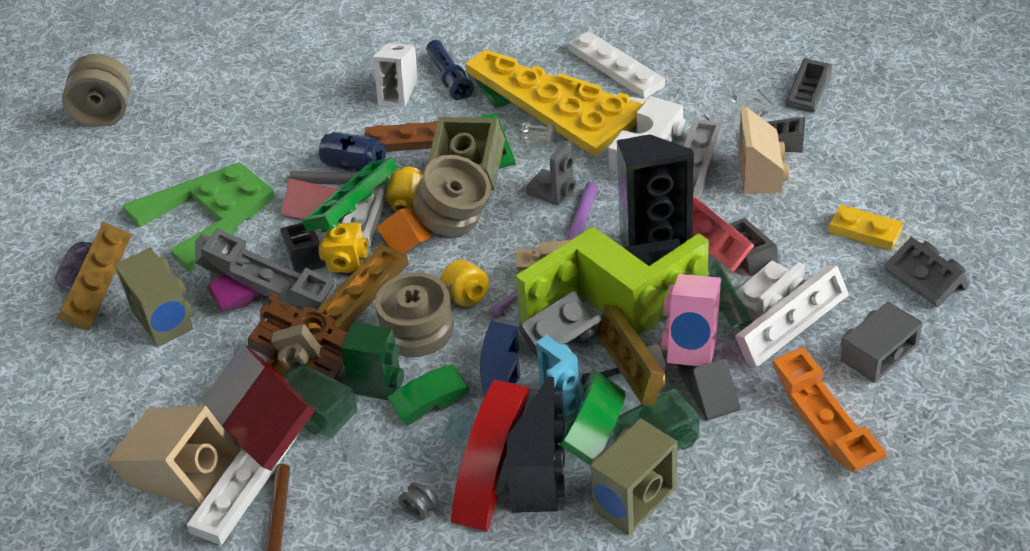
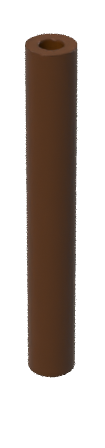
M278 464L275 468L265 551H281L290 466L287 464Z

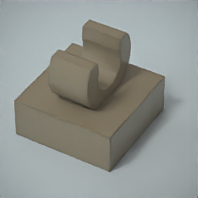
M304 324L273 332L271 343L279 352L278 360L285 369H290L291 364L296 362L305 365L308 359L318 357L321 345Z

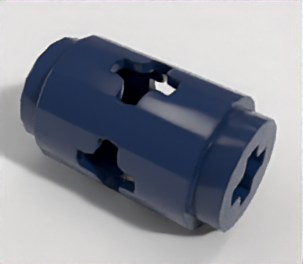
M332 132L331 134H325L321 139L319 157L329 167L359 172L369 162L385 159L386 149L385 145L376 138ZM344 159V160H346V162H347V164H348L349 166L340 165V164L342 163V160Z

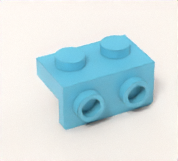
M546 334L536 342L540 388L548 377H554L555 392H562L563 414H557V416H568L574 413L580 404L577 356L565 344L558 343Z

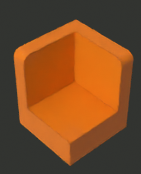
M413 206L400 209L376 226L388 246L403 254H406L418 244L432 238L429 230L415 216Z

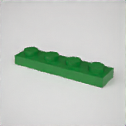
M393 157L369 162L301 220L306 231L321 229L322 232H327L336 228L339 225V219L356 210L355 205L371 197L374 188L389 181L388 176L398 168Z

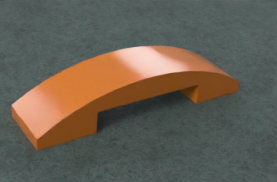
M804 347L773 359L772 365L794 408L838 462L852 472H857L887 457V453L866 426L858 428L822 382L824 372Z

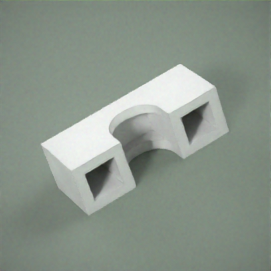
M650 96L637 112V133L622 130L608 147L609 170L618 172L617 140L651 134L672 142L676 136H681L686 125V120L683 119V105Z

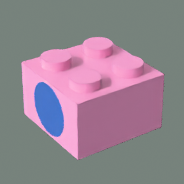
M679 274L675 285H669L668 295H665L663 316L670 318H667L666 329H663L661 350L667 351V363L702 366L711 363L717 340L721 278Z

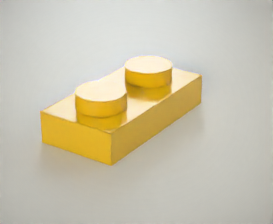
M840 204L829 224V233L892 250L902 231L903 222Z

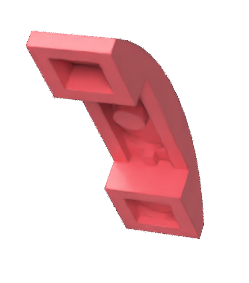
M693 196V237L699 233L709 240L708 250L734 272L754 247V244Z

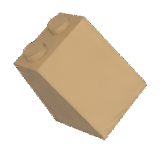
M207 406L148 408L107 462L127 485L198 509L238 455L240 449Z

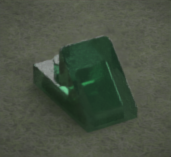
M718 262L712 265L708 277L721 278L718 314L723 312L732 328L738 326L743 330L754 321L726 272Z

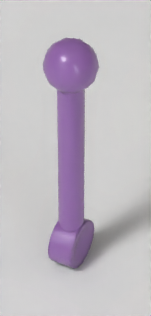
M517 289L500 304L492 306L491 314L494 317L502 316L504 309L518 297Z

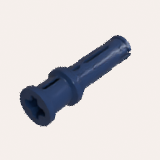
M440 40L430 41L426 47L427 53L440 70L441 81L445 87L449 88L450 96L456 101L470 97L474 91V84L466 77V72L462 66L454 63ZM458 86L462 89V93L459 91Z

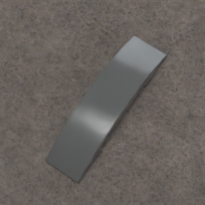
M216 228L201 248V254L223 273L269 297L272 293L278 292V300L299 306L320 307L335 285V280L308 268H305L299 274L245 249L246 240L219 228Z

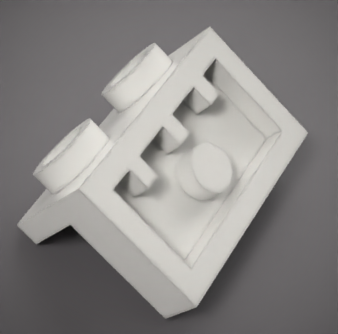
M774 261L769 262L730 296V305L755 320L806 282V265L798 262L789 270Z

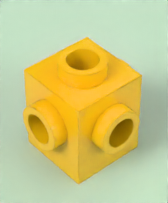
M360 222L339 223L336 228L327 231L324 241L319 243V256L322 261L325 260L328 273L355 272L362 264L363 258H367L368 245L366 239H363Z

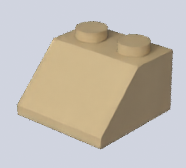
M740 107L739 160L744 194L782 192L783 181H788L789 176L788 162H782L785 160L784 142H779L777 129L748 107Z

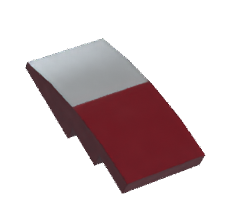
M242 344L204 396L202 402L224 430L262 468L272 471L315 410L301 398L302 395L287 383L288 380L247 345Z

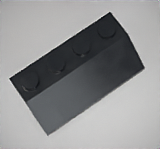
M651 134L617 140L620 239L623 247L678 238L682 245L693 237V150Z

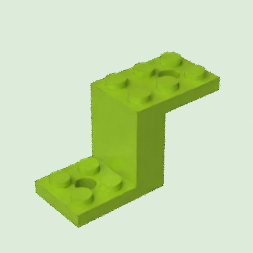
M592 226L516 275L520 322H525L575 291L578 296H581L600 312L603 311L604 304L617 305L638 335L643 331H650L659 320L665 317L663 316L665 295H668L669 285H675L679 274L708 277L709 240L698 233L648 266Z

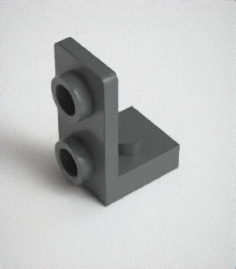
M564 141L550 156V171L542 168L527 184L526 193L528 195L559 205L565 197H570L573 194L576 186V181L573 177L574 156L572 155L571 142Z

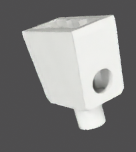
M389 43L373 56L378 105L405 107L418 79L415 47L413 45Z

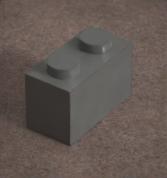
M887 301L878 310L870 311L864 321L855 329L851 328L844 334L840 343L842 346L840 361L875 383L919 345L923 322Z

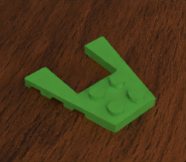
M238 162L122 205L124 213L134 223L142 227L192 198L217 219L218 222L170 249L172 257L188 272H191L195 269L194 264H196L195 241L202 233L210 237L216 228H219L233 235L237 231V226L246 218L250 220L275 197V194L269 185Z

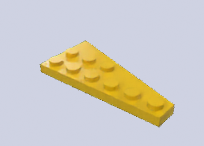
M486 49L465 63L468 74L594 157L609 147L622 130L629 131L637 125V112L646 102L644 100L641 104L629 100V95L621 92L617 96L604 92L599 85L561 73L557 76L544 73L545 68L536 65L533 68L519 65L517 59Z

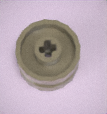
M87 54L79 57L70 66L62 94V103L65 111L71 118L86 126L100 127L116 124L123 118L132 85L130 73L122 63L110 56Z
M442 155L432 159L425 167L421 182L414 194L412 206L415 216L423 226L440 235L448 237L462 236L470 232L477 224L482 210L490 197L491 184L488 175L479 165L468 158L457 155Z
M406 273L387 281L377 292L374 304L379 327L393 329L395 344L399 345V355L404 357H422L433 354L446 346L453 336L454 321L451 312L450 294L446 284L438 277L427 273Z

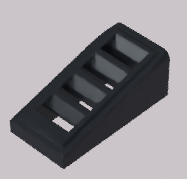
M302 222L280 229L295 272L301 274L305 268L316 270L325 267V260L322 261L319 256L320 241L315 230L307 232ZM304 233H307V234H308V235H304V236H300V237H296V238H292V239H291V237H294V236H297V235H301V234H304Z

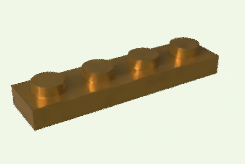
M102 222L57 319L81 329L90 330L116 272L114 264L121 261L132 236L131 233Z
M604 304L601 315L603 320L598 325L596 336L640 403L655 405L658 394L662 391L665 384L664 371L617 305Z

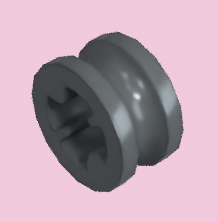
M413 482L408 486V492H403L398 499L400 505L408 514L421 521L427 517V510L432 511L436 507L437 502L433 494L425 486Z

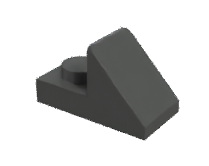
M712 358L711 363L702 366L678 364V373L707 421L740 410L737 393L725 359L715 361Z

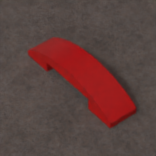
M494 380L488 389L475 418L462 458L454 493L451 523L488 532L499 497L495 490L507 454V436L524 413L531 390L529 387Z

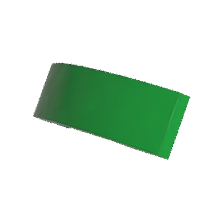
M595 369L590 372L582 390L585 394L578 412L567 427L560 446L590 466L594 458L604 449L625 400V390Z

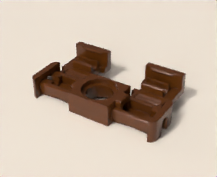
M278 292L272 293L268 298V305L263 304L260 309V322L248 337V347L276 360L278 350L271 343L273 332L301 324H318L322 330L312 335L321 345L320 353L315 360L310 359L306 364L305 375L333 388L337 375L344 367L340 346L348 332L335 327V319L307 306H304L302 310L278 300Z

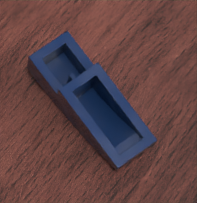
M495 321L490 322L484 337L480 357L483 399L494 380L517 384L520 379L519 355L517 354L519 350L517 326Z

